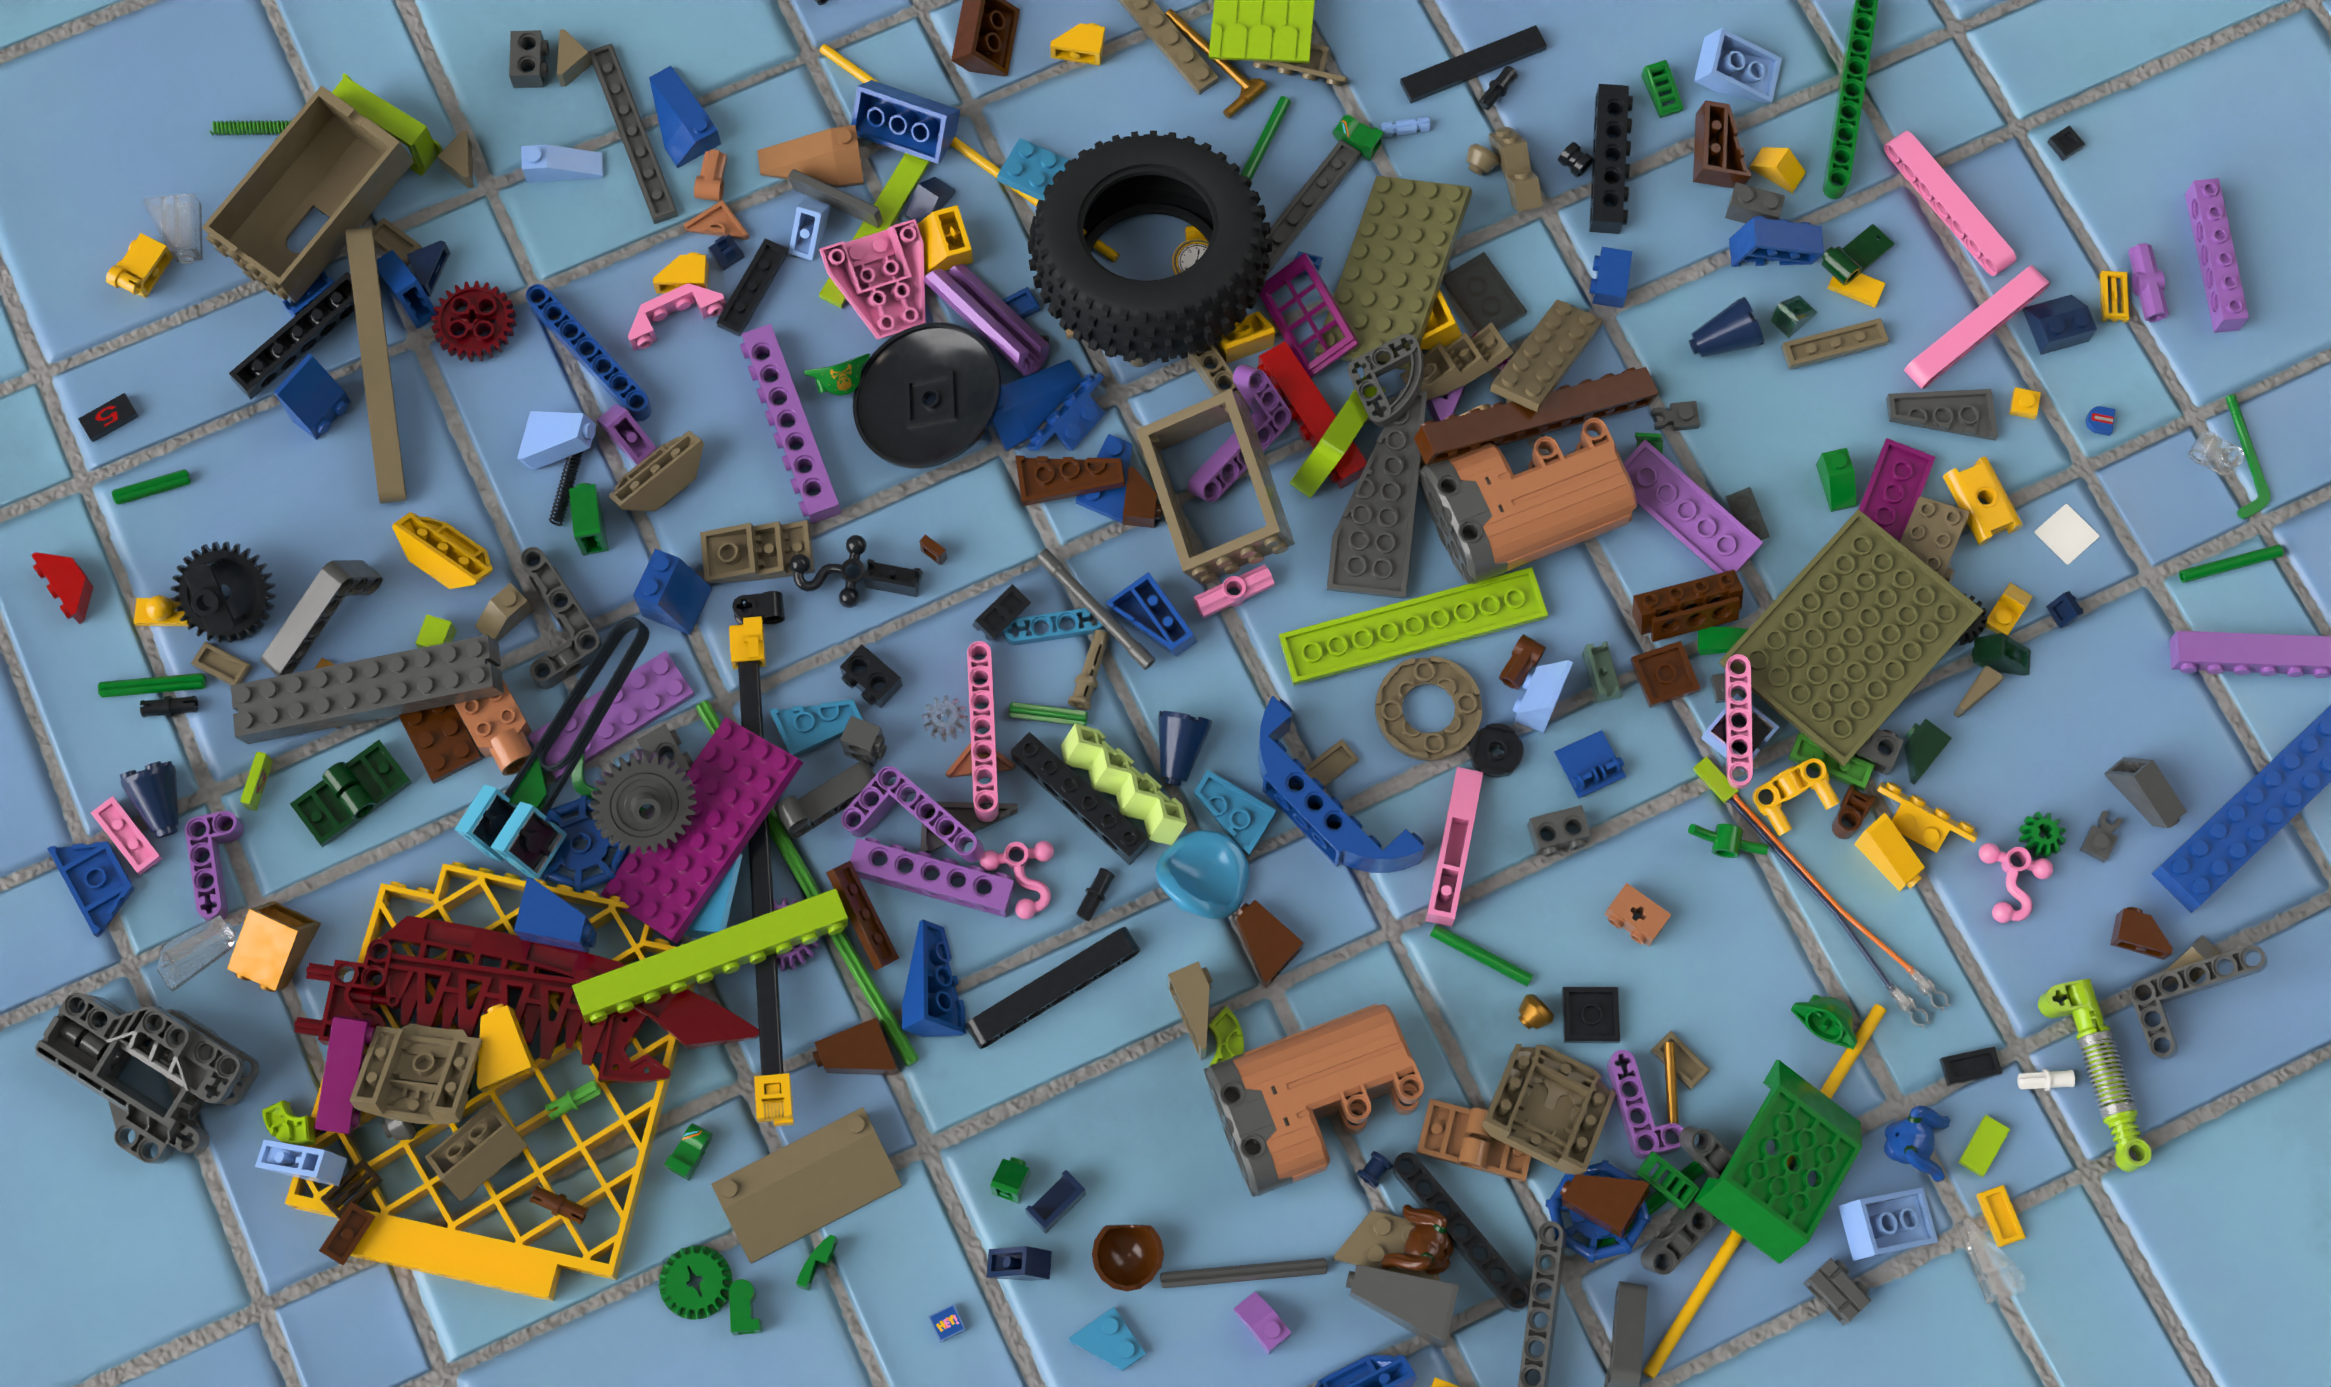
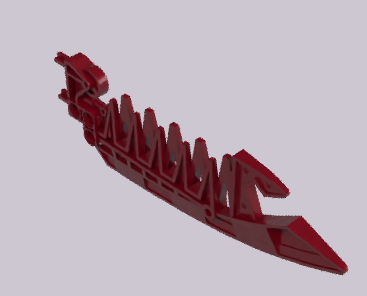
M408 915L381 938L373 940L368 945L364 963L335 960L334 966L309 963V967L306 969V979L330 982L322 1020L297 1017V1021L294 1023V1033L318 1036V1040L323 1045H329L334 1016L342 1015L372 1020L371 1027L375 1029L376 1026L387 1027L384 1019L376 1011L371 1010L372 1004L376 1003L389 1005L392 1009L401 1007V1025L406 1026L410 1023L417 1007V1025L433 1027L443 1003L442 1028L451 1029L458 1013V1029H463L468 1037H472L483 1008L485 1015L488 1013L487 1010L495 1005L503 1004L504 1006H509L510 990H522L515 1014L519 1025L525 1014L524 1038L526 1043H532L541 1022L540 1058L550 1060L565 1020L566 1049L573 1050L582 1028V1065L591 1066L596 1053H602L598 1080L604 1083H646L670 1078L671 1071L669 1068L648 1054L631 1062L625 1052L647 1018L659 1025L688 1050L757 1039L760 1034L757 1027L713 1001L688 989L676 994L668 992L660 995L661 998L652 1003L646 1004L642 1002L636 1004L632 1010L625 1013H618L617 1011L609 1014L605 1020L598 1022L595 1027H591V1021L588 1023L584 1021L572 985L626 966V964L583 951L524 941L517 935ZM401 943L420 946L418 957L397 954L392 944ZM388 948V954L384 958H376L380 949ZM430 948L447 951L445 960L428 958ZM456 954L473 955V964L455 962ZM489 958L501 961L500 968L482 966L483 959ZM510 963L527 966L528 971L510 970ZM537 969L557 974L560 976L539 974L537 973ZM349 971H355L354 978L349 982H344L345 974ZM376 975H382L381 983L371 986L372 978ZM428 979H440L431 1004H427ZM470 983L481 985L473 1008L468 1010V987ZM551 995L564 996L555 1020L550 1021ZM627 1017L628 1021L623 1023L622 1019ZM615 1065H618L619 1069L616 1071L613 1070V1067ZM650 1068L649 1073H645L644 1070Z

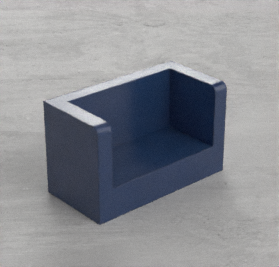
M1065 1170L1059 1181L1032 1207L1029 1205L1025 1209L1026 1214L1046 1234L1086 1195L1085 1188Z

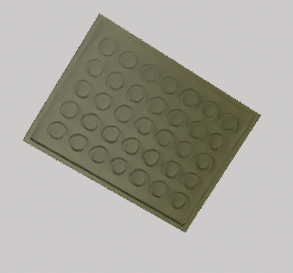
M1858 509L1724 655L1719 664L1726 668V663L1731 656L1740 654L1747 657L1751 665V691L1842 767H1845L1984 610ZM1736 662L1730 666L1731 671L1739 675L1745 672V667L1741 663Z

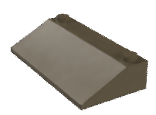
M864 1107L711 1184L750 1264L902 1187Z

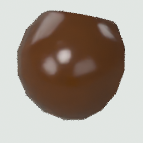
M1105 1225L1095 1238L1092 1250L1094 1269L1101 1280L1113 1289L1127 1292L1141 1289L1152 1281L1162 1267L1164 1257L1162 1240L1151 1225Z

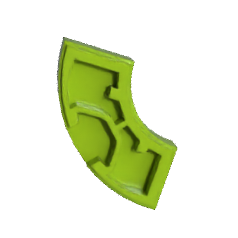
M1225 1006L1208 1025V1029L1212 1032L1216 1041V1053L1209 1066L1244 1053V1039L1240 1024L1232 1011Z
M282 1100L262 1109L266 1128L279 1141L299 1146H309L316 1143L314 1118L308 1115L303 1117L295 1116L290 1102Z

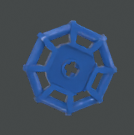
M581 795L579 799L553 809L550 808L545 819L553 823L555 822L567 833V836L555 853L557 860L552 864L549 862L541 878L545 882L551 881L556 884L573 888V891L579 893L609 882L611 879L613 880L616 876V871L623 863L629 851V845L621 851L618 847L619 842L612 846L608 841V837L603 839L600 833L602 829L597 830L594 824L596 821L587 816L588 810L595 811L590 806V802L593 800L589 799L587 795ZM579 810L578 816L565 821L561 819L562 816ZM578 838H582L584 841L588 840L585 849L574 848V845L578 844ZM610 848L617 849L608 867L603 861L608 857ZM562 866L568 868L570 871L575 872L574 879L562 875L558 871ZM596 867L602 870V873L586 879L583 878V872Z
M1609 1160L1589 1165L1584 1175L1588 1176L1600 1174V1177L1609 1176L1611 1178L1640 1180L1609 1164ZM1565 1173L1551 1198L1546 1200L1545 1206L1549 1210L1551 1221L1560 1224L1564 1229L1561 1212L1570 1213L1573 1225L1565 1229L1567 1235L1566 1247L1588 1259V1263H1594L1596 1260L1625 1253L1627 1255L1632 1253V1248L1647 1223H1651L1652 1216L1648 1213L1646 1202H1643L1632 1222L1634 1224L1627 1236L1621 1239L1563 1206V1196L1560 1195V1192L1566 1181H1572L1575 1176ZM1553 1228L1555 1233L1554 1240L1556 1241L1559 1237V1231L1557 1228ZM1579 1233L1589 1239V1247L1574 1239L1573 1236ZM1614 1238L1617 1242L1614 1245L1597 1248V1241H1602V1239Z

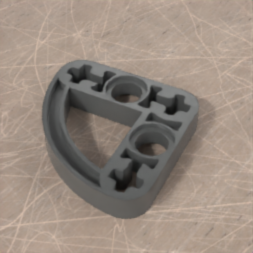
M1403 334L1350 362L1348 374L1374 425L1384 427L1391 424L1413 404L1421 389L1424 378L1425 365L1423 353L1417 339L1413 335ZM1405 343H1409L1411 348L1409 351L1404 349ZM1393 349H1396L1399 357L1396 358L1392 351ZM1381 354H1389L1391 357L1388 363L1384 365L1377 363V359ZM1411 361V372L1407 385L1401 395L1390 405L1377 377ZM1359 367L1363 368L1367 380L1362 381L1357 370ZM1368 387H1376L1377 393L1371 398L1364 396V392ZM1378 403L1384 411L1385 416L1382 418L1378 416L1374 406Z

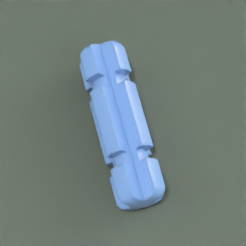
M1428 116L1418 117V120L1409 118L1396 120L1395 123L1391 121L1383 122L1381 124V131L1384 132L1383 137H1392L1395 133L1398 136L1417 133L1416 130L1420 132L1429 131L1431 124Z

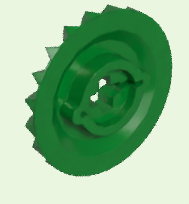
M691 1245L681 1248L676 1253L671 1254L670 1258L663 1264L662 1271L659 1274L658 1285L661 1298L669 1310L682 1318L692 1320L707 1318L718 1312L727 1302L729 1288L733 1283L732 1272L726 1259L714 1249L704 1245ZM689 1268H691L692 1273L697 1278H703V1281L699 1283L702 1296L699 1295L698 1290L693 1286L688 1287V1283L691 1282Z

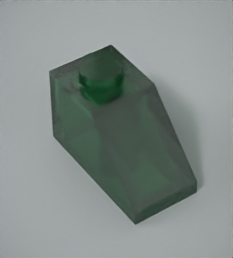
M2003 633L1974 637V648L1972 649L1973 663L1981 668L1988 665L2000 673L2029 675L2030 649Z
M1927 719L1921 725L1915 723L1906 734L1910 739L1904 745L1909 779L1913 785L1917 783L1952 739Z

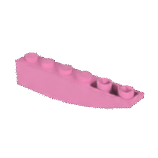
M1460 767L1456 768L1425 920L1427 922L1450 927L1454 923L1483 772Z

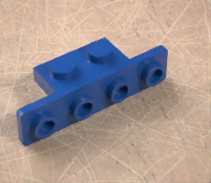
M1089 373L1079 383L1081 387L1076 392H1071L1063 400L1064 405L1062 408L1048 416L1046 419L1047 424L1042 430L1038 429L1030 436L1029 440L1031 442L1026 448L1029 451H1038L1054 435L1069 451L1073 450L1106 414L1089 396L1105 376L1102 373Z

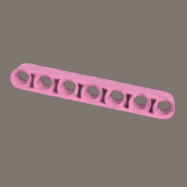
M1904 131L1884 145V151L1891 162L1988 274L1996 276L2016 262V255L2013 249L1911 132Z
M2030 265L1912 360L1904 369V372L1921 389L1926 388L2037 298L2050 285V282L2033 265Z
M976 641L970 644L967 650L973 802L976 817L982 822H990L996 819L999 813L992 654L987 643ZM979 654L986 656L983 660L974 659ZM978 679L987 680V682L982 685L975 683V681ZM980 703H985L988 705V707H986L985 709H978L976 708V705ZM980 728H987L989 729V732L985 734H979L977 733V730ZM984 752L990 754V757L986 759L978 757L979 754ZM987 777L991 779V782L981 784L979 780ZM985 802L993 805L990 809L980 808V805Z

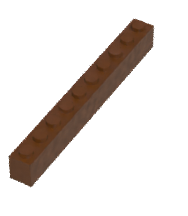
M1632 367L1621 374L1614 375L1609 373L1598 380L1586 379L1575 386H1561L1551 393L1538 412L1513 401L1507 404L1499 402L1493 404L1488 409L1480 410V408H1476L1465 415L1458 416L1453 414L1442 421H1427L1420 426L1414 440L1425 464L1430 465L1465 454L1489 442L1496 446H1501L1583 424L1590 418L1601 419L1646 407L1652 403L1659 392L1646 367L1640 369Z

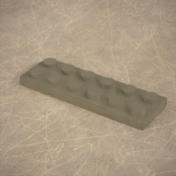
M1557 299L1492 382L1490 391L1538 412L1599 331L1603 319Z

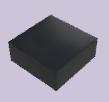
M2070 125L2050 137L2047 142L2062 161L2083 149L2085 145Z

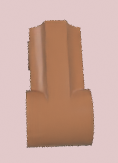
M714 149L705 151L700 176L696 177L694 185V197L696 199L717 202L722 200L724 192L723 177L728 159L727 154Z

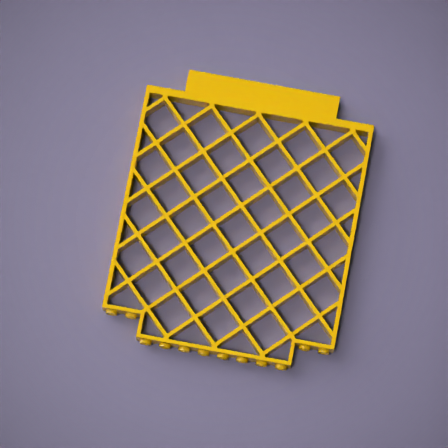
M452 862V865L443 863L434 894L433 891L422 887H417L416 890L406 889L407 886L399 882L391 881L390 885L381 883L357 963H364L368 945L373 940L381 938L379 936L385 917L392 928L398 924L388 908L391 896L433 905L415 917L436 920L442 916L445 922L454 923L448 912L484 891L500 917L499 920L484 929L498 932L508 930L509 934L517 935L513 926L516 924L519 908L506 915L492 893L490 885L524 892L526 881L520 880L521 877L514 874L505 873L504 876L495 875L494 871L487 868L479 867L478 871L468 869V866L463 863ZM452 877L473 881L446 898ZM534 879L564 901L605 909L588 919L595 930L613 919L617 921L632 947L611 960L627 965L637 958L640 960L645 959L644 954L647 952L659 954L675 948V946L670 945L669 941L655 938L654 942H652L654 929L644 924L640 942L636 944L619 916L620 913L630 915L622 909H628L629 906L625 902H620L621 897L610 896L609 899L599 897L600 894L593 891L574 892L573 888L566 885L558 884L557 888L547 886V883L542 880ZM402 944L407 955L416 956L411 945ZM382 948V949H380V950L378 951L377 955H378L379 953L383 952L384 950L388 949V948ZM447 951L434 959L445 960ZM462 953L456 954V960L460 959L463 956H466L469 963L473 964V955ZM513 964L510 966V970L527 972L528 967ZM372 978L371 986H376V983ZM429 978L427 989L431 996L434 997L436 988ZM696 982L687 985V989L694 992ZM481 985L468 991V1007L475 1003ZM551 995L550 1011L555 1009L558 1013L564 996ZM443 1003L433 1027L442 1023ZM372 1004L371 1010L381 1007L392 1028H401L389 1005ZM525 1014L520 1024L521 1029L525 1027ZM625 1017V1018L622 1019V1022H623V1023H626V1022H627V1021H626L627 1017ZM455 1020L452 1024L451 1029H458V1025L456 1024ZM582 1032L579 1033L573 1050L566 1049V1042L554 1049L550 1060L541 1058L535 1060L532 1056L536 1071L487 1092H482L467 1101L461 1120L493 1101L501 1114L523 1140L524 1136L552 1120L548 1114L557 1110L558 1107L548 1112L545 1109L519 1126H516L499 1096L536 1075L550 1100L558 1099L542 1070L577 1049L582 1054ZM667 1034L643 1049L635 1036L632 1043L638 1053L629 1058L631 1062L645 1054L653 1058L666 1050L663 1065L669 1068L672 1074L680 1042L670 1034ZM476 1059V1062H475V1065H474L476 1073H477V1069H478V1060H477V1059ZM593 1062L589 1068L596 1078L594 1080L599 1085L600 1090L603 1089L620 1119L583 1142L567 1113L563 1114L560 1117L577 1146L545 1166L540 1167L527 1145L522 1151L534 1172L499 1194L490 1179H487L483 1184L491 1199L457 1220L452 1216L438 1191L445 1184L438 1175L431 1179L414 1148L449 1127L453 1133L460 1127L457 1123L430 1124L417 1132L414 1139L401 1140L397 1145L367 1162L376 1172L407 1153L424 1184L390 1205L387 1204L377 1186L371 1193L381 1211L378 1213L366 1210L374 1215L375 1218L350 1256L549 1301L554 1299L562 1268L617 1280L670 1078L656 1081L657 1086L653 1099L625 1115L608 1087L611 1083L599 1082V1070ZM615 1066L613 1070H618L619 1066ZM322 1081L311 1117L314 1118V1129L316 1124ZM361 1111L359 1127L377 1116ZM648 1116L641 1142L632 1125ZM315 1129L316 1143L305 1146L324 1149L341 1139L354 1164L357 1165L362 1160L349 1135L345 1133L327 1131L320 1135L321 1130ZM627 1130L639 1150L636 1165L612 1181L607 1182L590 1151L622 1131ZM584 1156L602 1187L576 1203L590 1208L608 1197L621 1218L617 1234L589 1251L572 1220L558 1215L553 1216L522 1236L504 1204L540 1182L544 1189L555 1193L547 1178ZM363 1169L337 1195L349 1189L367 1171ZM297 1177L292 1178L285 1201L286 1205L294 1209L337 1218L320 1200L334 1185H329L321 1190L317 1182ZM372 1177L365 1182L366 1185L373 1179ZM306 1182L314 1195L313 1198L302 1196ZM630 1183L623 1209L614 1192ZM431 1194L448 1227L445 1228L400 1218L395 1215ZM498 1209L513 1234L515 1243L463 1232L462 1230ZM565 1223L583 1253V1258L528 1245ZM612 1251L609 1264L595 1261Z

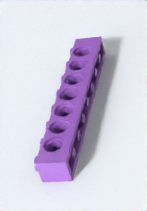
M768 324L742 333L744 343L740 344V348L744 358H750L752 365L748 366L752 380H758L761 387L756 389L761 404L767 403L769 410L765 411L769 426L775 425L777 433L773 434L777 447L778 449L783 447L786 455L782 456L786 471L792 470L794 478L790 479L794 493L801 494L803 501L798 503L803 517L809 516L811 524L841 514L838 500L772 325ZM762 354L769 355V357L765 360L758 359V357ZM771 376L778 377L774 382L766 381ZM778 399L786 400V402L781 405L774 404L775 401ZM787 421L795 422L791 427L783 426ZM799 443L803 445L799 450L791 449L794 444ZM804 466L812 467L807 473L800 472V469ZM812 489L820 490V493L818 495H808L809 491Z

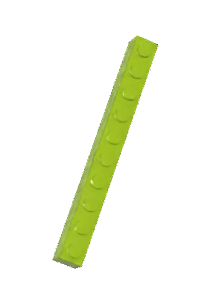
M835 888L572 985L585 1023L590 1021L591 1023H598L605 1020L607 1015L617 1011L618 1013H625L632 1010L636 1004L655 1002L661 998L660 995L668 992L676 994L687 989V985L698 982V984L709 982L714 978V975L722 972L724 974L733 973L739 970L741 965L749 962L757 964L764 961L768 955L787 953L792 950V946L801 943L803 945L814 943L819 939V936L827 933L829 935L838 934L845 929L844 927L848 926V917Z

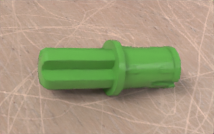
M591 1080L573 1091L567 1090L565 1095L545 1104V1109L548 1112L558 1107L557 1110L548 1114L554 1121L573 1109L579 1110L580 1105L601 1094L600 1087L595 1080Z

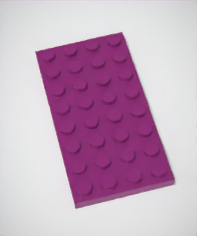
M725 717L685 775L689 776L692 781L689 786H693L696 793L691 796L695 797L697 804L691 805L695 810V815L687 816L692 822L691 825H681L686 833L683 835L676 832V843L668 838V848L666 849L660 843L657 844V852L655 853L650 846L647 847L646 854H642L640 847H637L634 854H628L616 871V876L613 880L609 881L600 895L606 899H609L610 896L621 897L620 902H625L629 906L628 909L622 908L624 911L678 944L803 765V762Z

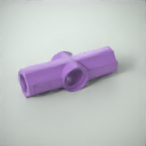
M2142 243L2131 247L2128 254L2133 270V292L2140 298L2145 321H2149V323L2158 322L2169 315L2163 293L2165 289L2164 274L2161 270L2157 269L2152 245Z

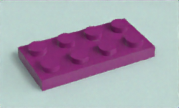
M1886 438L1860 503L1859 510L1900 542L1917 500L1922 495L1936 457Z

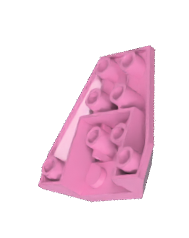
M915 219L893 225L887 230L846 243L842 241L819 249L827 274L877 340L926 323L924 243Z

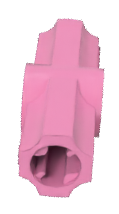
M1264 564L1240 576L1228 577L1224 583L1194 596L1193 600L1199 614L1204 619L1228 607L1240 606L1244 600L1274 587L1275 583L1271 572ZM1230 588H1237L1241 593L1231 595L1227 591Z

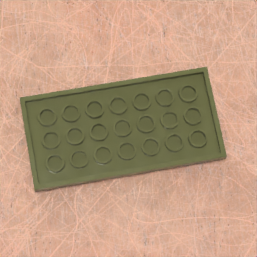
M1376 176L1333 297L1359 343L1357 347L1338 360L1351 362L1357 357L1403 334L1413 335L1419 345L1421 344L1473 193L1471 187ZM1328 311L1323 326H1325L1334 319L1330 311ZM1337 324L1321 335L1328 348L1344 338ZM1319 340L1314 351L1316 356L1324 352ZM1409 343L1404 344L1406 351L1411 349ZM1393 349L1392 351L1396 358L1399 357L1396 349ZM1385 353L1381 354L1377 359V363L1384 365L1389 362L1391 356ZM1411 361L1396 369L1411 371Z

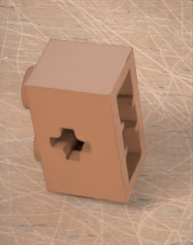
M1626 883L1604 915L1608 917V921L1613 926L1619 929L1624 928L1631 933L1630 936L1634 941L1641 945L1645 943L1650 946L1672 914ZM1636 912L1641 915L1637 921L1632 919Z

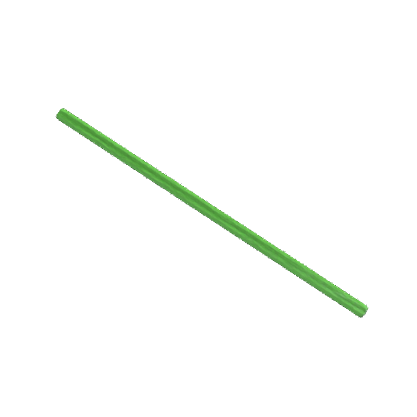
M704 700L696 705V709L709 732L713 735L720 726L721 721L709 701ZM771 809L768 813L769 833L806 897L811 898L821 894L822 892L773 809ZM845 931L829 935L905 1065L911 1066L919 1060L917 1053Z

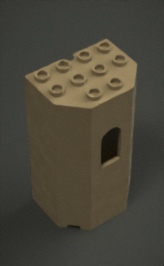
M321 85L201 228L208 234L206 239L215 246V249L227 258L229 256L246 276L253 281L258 280L262 284L261 286L272 295L277 294L283 300L288 299L297 303L347 243L345 230L359 228L414 161L399 140L368 118H364L354 108ZM316 207L327 215L329 219L301 253L291 252L287 247L288 238L311 210Z

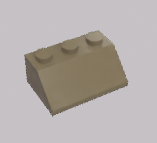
M490 1102L427 1154L425 1158L441 1181L461 1202L466 1197L473 1195L478 1187L487 1179L494 1177L506 1163L517 1158L522 1150L527 1147V1144L496 1106Z

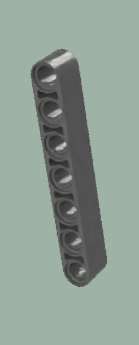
M1554 1221L1543 1223L1538 1230L1518 1387H1548L1567 1240L1565 1229ZM1550 1228H1557L1559 1231V1237L1555 1242H1548L1545 1235ZM1547 1256H1553L1556 1262L1555 1267L1550 1271H1545L1542 1267V1261ZM1549 1284L1552 1288V1294L1548 1299L1542 1300L1538 1295V1290L1542 1285ZM1544 1312L1548 1316V1323L1545 1327L1538 1328L1535 1325V1317L1537 1314ZM1536 1341H1541L1545 1347L1544 1353L1539 1357H1535L1531 1353V1346ZM1532 1370H1538L1541 1374V1380L1535 1386H1531L1527 1380L1528 1373Z

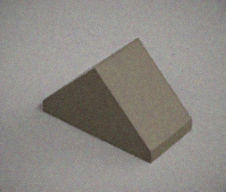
M560 29L557 77L561 87H566L592 65L589 52L565 29Z
M462 131L437 157L444 170L467 188H474L472 142L468 132Z
M2201 935L2164 972L2222 953ZM2201 969L2194 971L2191 977L2193 983L2206 972ZM2171 978L2179 986L2178 980Z

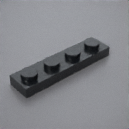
M766 238L764 239L716 322L717 327L739 337L742 335L788 255V248Z

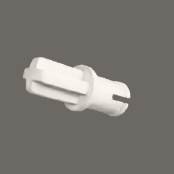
M2043 1069L2042 1072L2018 1074L2017 1084L2021 1090L2044 1089L2049 1091L2051 1088L2074 1087L2075 1075L2073 1070L2049 1071L2048 1069Z

